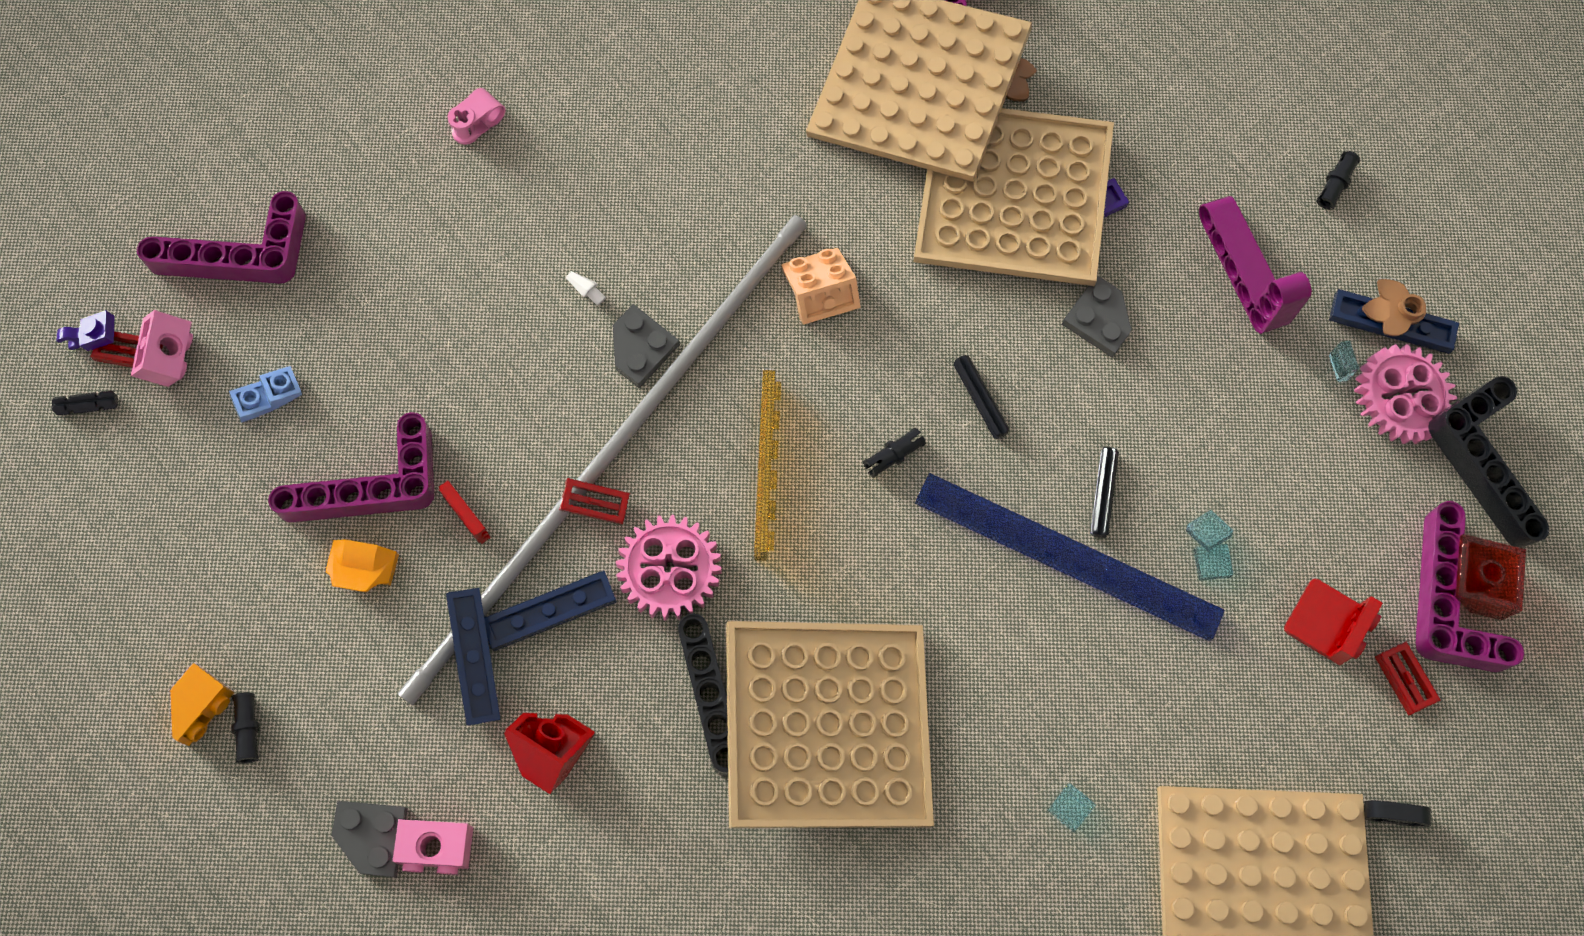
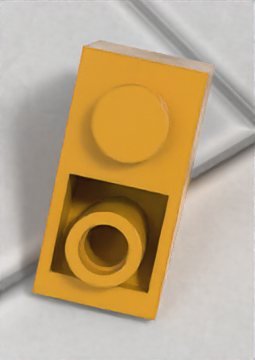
M195 663L189 667L170 690L172 737L187 746L203 737L207 731L208 723L215 715L221 714L230 703L229 698L234 694L232 690Z

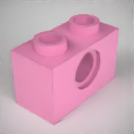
M157 310L144 317L131 376L166 387L181 380L187 369V362L184 361L185 352L190 348L193 340V334L190 333L192 322ZM160 344L167 347L169 355L161 351Z
M398 819L393 862L403 865L402 871L423 873L425 866L437 867V873L458 875V869H469L473 827L467 823ZM433 839H439L441 843L439 853L433 857H428L426 854L428 842Z

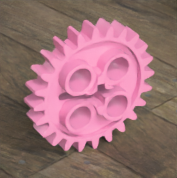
M1395 344L1389 349L1385 347L1367 359L1368 362L1360 367L1363 373L1358 375L1356 380L1361 385L1355 388L1354 392L1362 394L1363 397L1356 401V404L1365 405L1366 409L1361 415H1370L1372 417L1368 425L1371 427L1378 424L1380 426L1379 435L1389 431L1390 441L1400 437L1402 444H1406L1411 440L1414 444L1432 438L1428 427L1430 420L1451 406L1449 403L1457 399V396L1449 394V390L1454 388L1455 384L1446 383L1445 381L1450 373H1441L1439 371L1443 364L1442 362H1438L1435 365L1431 363L1433 354L1430 353L1426 357H1422L1420 347L1411 352L1408 344L1401 349ZM1421 389H1428V390H1429V391H1424V392H1423V391H1419L1418 393L1414 394L1413 396L1411 395V393L1417 392L1418 390H1421ZM1392 396H1394V397L1391 398V399H1383V398H1382V397H1392Z
M671 515L669 523H664L662 517L658 516L657 525L655 526L648 520H645L646 530L644 531L634 527L636 538L625 537V542L629 549L619 548L618 550L619 554L625 559L616 561L617 568L624 570L616 574L618 581H627L620 589L622 593L631 592L627 598L628 602L632 604L639 600L638 611L641 613L649 607L651 618H654L658 611H662L664 620L668 619L670 612H674L678 620L681 619V610L686 609L689 614H693L692 605L694 604L704 608L703 595L708 598H713L714 596L709 586H719V580L713 575L722 574V567L714 565L721 561L719 553H712L717 548L716 541L706 543L710 538L709 531L699 535L700 524L698 522L689 528L687 517H684L680 524H676L674 515ZM652 545H658L663 548L662 552L654 557L648 556L646 550ZM684 547H691L695 550L694 555L690 558H681L678 552ZM667 562H672L674 567L671 568V572H665L664 568L667 567ZM643 563L650 565L649 567L645 568L640 567V565ZM693 566L698 567L697 571H691L690 569H686L692 568ZM649 576H655L660 579V583L654 588H646L643 585L644 580ZM681 578H688L693 582L692 586L687 590H680L675 585Z

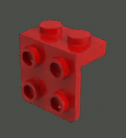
M1312 579L1284 625V631L1340 666L1352 658L1357 659L1362 654L1367 644L1363 639L1368 631L1372 632L1381 619V615L1378 612L1383 603L1370 596L1359 604L1321 580Z

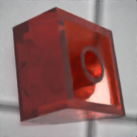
M1462 534L1459 542L1455 598L1470 613L1498 620H1504L1522 612L1526 549Z

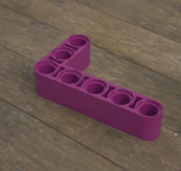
M281 191L276 193L270 201L262 244L153 236L143 239L138 244L137 255L147 268L157 275L282 284L290 281L295 275L306 213L292 192ZM287 235L285 238L278 240L281 236ZM221 258L219 261L213 263L215 259ZM251 260L248 264L243 265L246 261ZM282 262L279 266L273 267L276 263Z
M1226 196L1202 204L1199 207L1201 223L1255 331L1263 334L1289 325L1311 297V284L1306 274L1297 272L1275 280L1246 220L1232 196Z
M415 412L406 413L397 422L398 474L282 485L276 487L270 493L268 498L269 506L286 522H302L426 508L434 500L431 430L420 414ZM413 427H421V430L416 435H408V432ZM422 456L420 463L414 466L409 465L412 458ZM424 486L423 491L419 495L410 496L413 488ZM391 489V493L387 498L378 499L380 492ZM351 493H359L356 500L350 503L346 502L347 497ZM326 496L324 503L314 506V502L318 497ZM293 499V503L289 508L281 509L286 500Z
M1454 501L1442 502L1431 510L1424 520L1416 649L1423 658L1490 672H1502L1523 660L1524 648L1519 641L1512 637L1459 627L1466 516L1464 509ZM1440 514L1444 515L1448 519L1449 524L1445 523L1441 519ZM1438 544L1445 547L1447 555L1440 551ZM1436 574L1444 579L1445 585L1438 582ZM1434 605L1441 608L1443 617L1436 613ZM1432 636L1440 641L1441 649L1434 645ZM1465 642L1472 646L1474 654H1470L1467 651ZM1498 649L1505 653L1506 661L1500 657Z

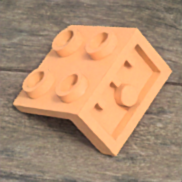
M838 248L824 249L817 254L807 257H797L781 265L782 271L795 293L799 318L803 325L861 308L856 276Z

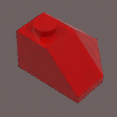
M523 713L506 728L504 735L522 777L548 794H551L568 776L594 737L595 731L568 714H555L553 719L538 718L537 713Z

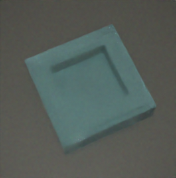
M1350 340L1339 342L1329 354V358L1337 381L1343 382L1348 381L1359 370V366Z
M1212 510L1193 520L1186 527V532L1207 552L1231 538L1234 531Z
M1228 544L1201 546L1193 550L1199 581L1231 578L1234 575Z
M1068 783L1047 811L1075 832L1096 804L1072 784Z

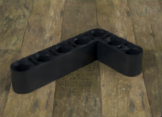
M1499 376L1479 386L1430 420L1428 427L1432 438L1505 540L1515 548H1522L1546 539L1549 534V524L1478 426L1511 403L1517 396L1515 383L1508 377Z
M695 613L688 614L679 622V637L712 767L718 775L728 777V768L721 767L717 763L718 756L723 752H728V727L720 735L713 734L708 729L710 723L716 719L723 720L727 724V697L708 624L701 615ZM691 625H697L703 631L699 637L689 638L685 635V630ZM699 656H705L710 659L711 663L708 668L698 670L693 667V661ZM715 688L719 692V696L715 701L706 702L700 697L704 689Z

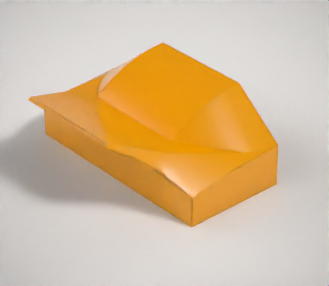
M346 539L333 540L325 572L330 575L333 587L368 592L379 584L391 586L399 554L396 551L379 545Z

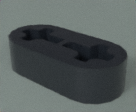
M1380 800L1364 802L1365 820L1411 827L1431 826V808Z

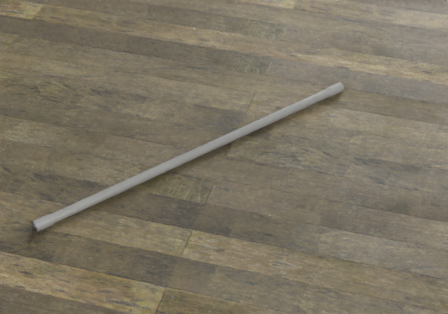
M797 215L791 217L778 233L774 242L576 480L591 484L595 483L777 260L807 228L806 222ZM572 487L571 493L583 496L587 492L586 490ZM562 497L481 594L484 616L569 514L559 510ZM569 500V505L576 506L578 503L577 501ZM451 631L421 668L413 673L397 693L412 706L430 686L436 674L455 653Z

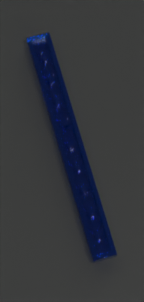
M931 473L928 474L916 499L915 504L1208 641L1214 638L1225 612L1224 609Z

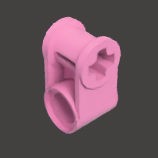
M484 88L476 89L468 98L452 108L448 113V122L453 128L452 135L454 140L463 145L475 142L478 137L502 120L505 115V107Z

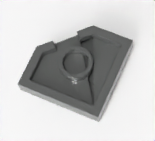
M1098 275L1095 286L1087 287L1061 324L1112 358L1132 331L1122 291Z
M634 304L613 324L615 368L638 388L680 346L679 339Z
M337 801L331 836L359 874L397 878L399 864L393 862L398 819L406 820L408 808Z

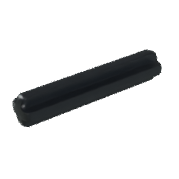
M968 355L957 358L954 362V367L993 438L1000 439L1006 436L1010 428L971 358Z
M1103 447L1100 453L1090 530L1091 536L1106 538L1110 528L1119 456L1118 449L1113 447Z

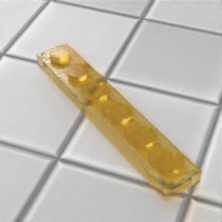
M763 370L754 542V560L767 561L768 551H774L775 531H769V520H775L776 501L770 500V489H777V470H771L772 459H778L779 440H773V429L779 430L780 411H774V400H781V382L775 381V370Z

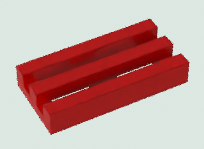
M114 331V341L138 345L139 336ZM108 344L93 349L90 356L97 362L133 368L135 358L102 353L101 350L135 356L136 349Z
M567 478L559 510L622 525L630 493ZM572 487L619 498L621 503L616 504L571 493ZM569 500L619 511L618 516L569 505Z
M447 480L440 485V493L478 543L483 544L491 537L486 528L451 483Z
M1407 641L1375 656L1376 661L1408 716L1441 701ZM1400 652L1403 656L1405 662L1407 663L1412 674L1417 680L1419 686L1424 692L1427 700L1424 701L1416 685L1414 684V679L1412 678L1409 671L1406 670L1397 653Z

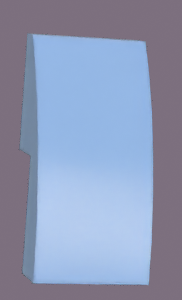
M291 366L259 375V382L229 391L230 398L241 423L269 413L302 395Z

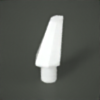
M572 271L566 276V279L583 297L588 296L597 306L606 299L596 288L597 283Z

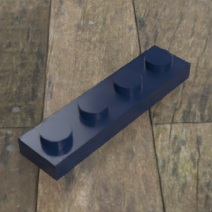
M1338 289L1334 294L1329 321L1450 354L1455 348L1459 322L1426 313L1419 323L1410 325L1406 333L1399 336H1389L1383 333V323L1371 320L1362 309L1373 298ZM1406 308L1408 312L1413 313L1411 309Z
M605 571L595 573L484 617L488 641L493 652L617 603Z
M480 588L446 593L466 726L501 720Z

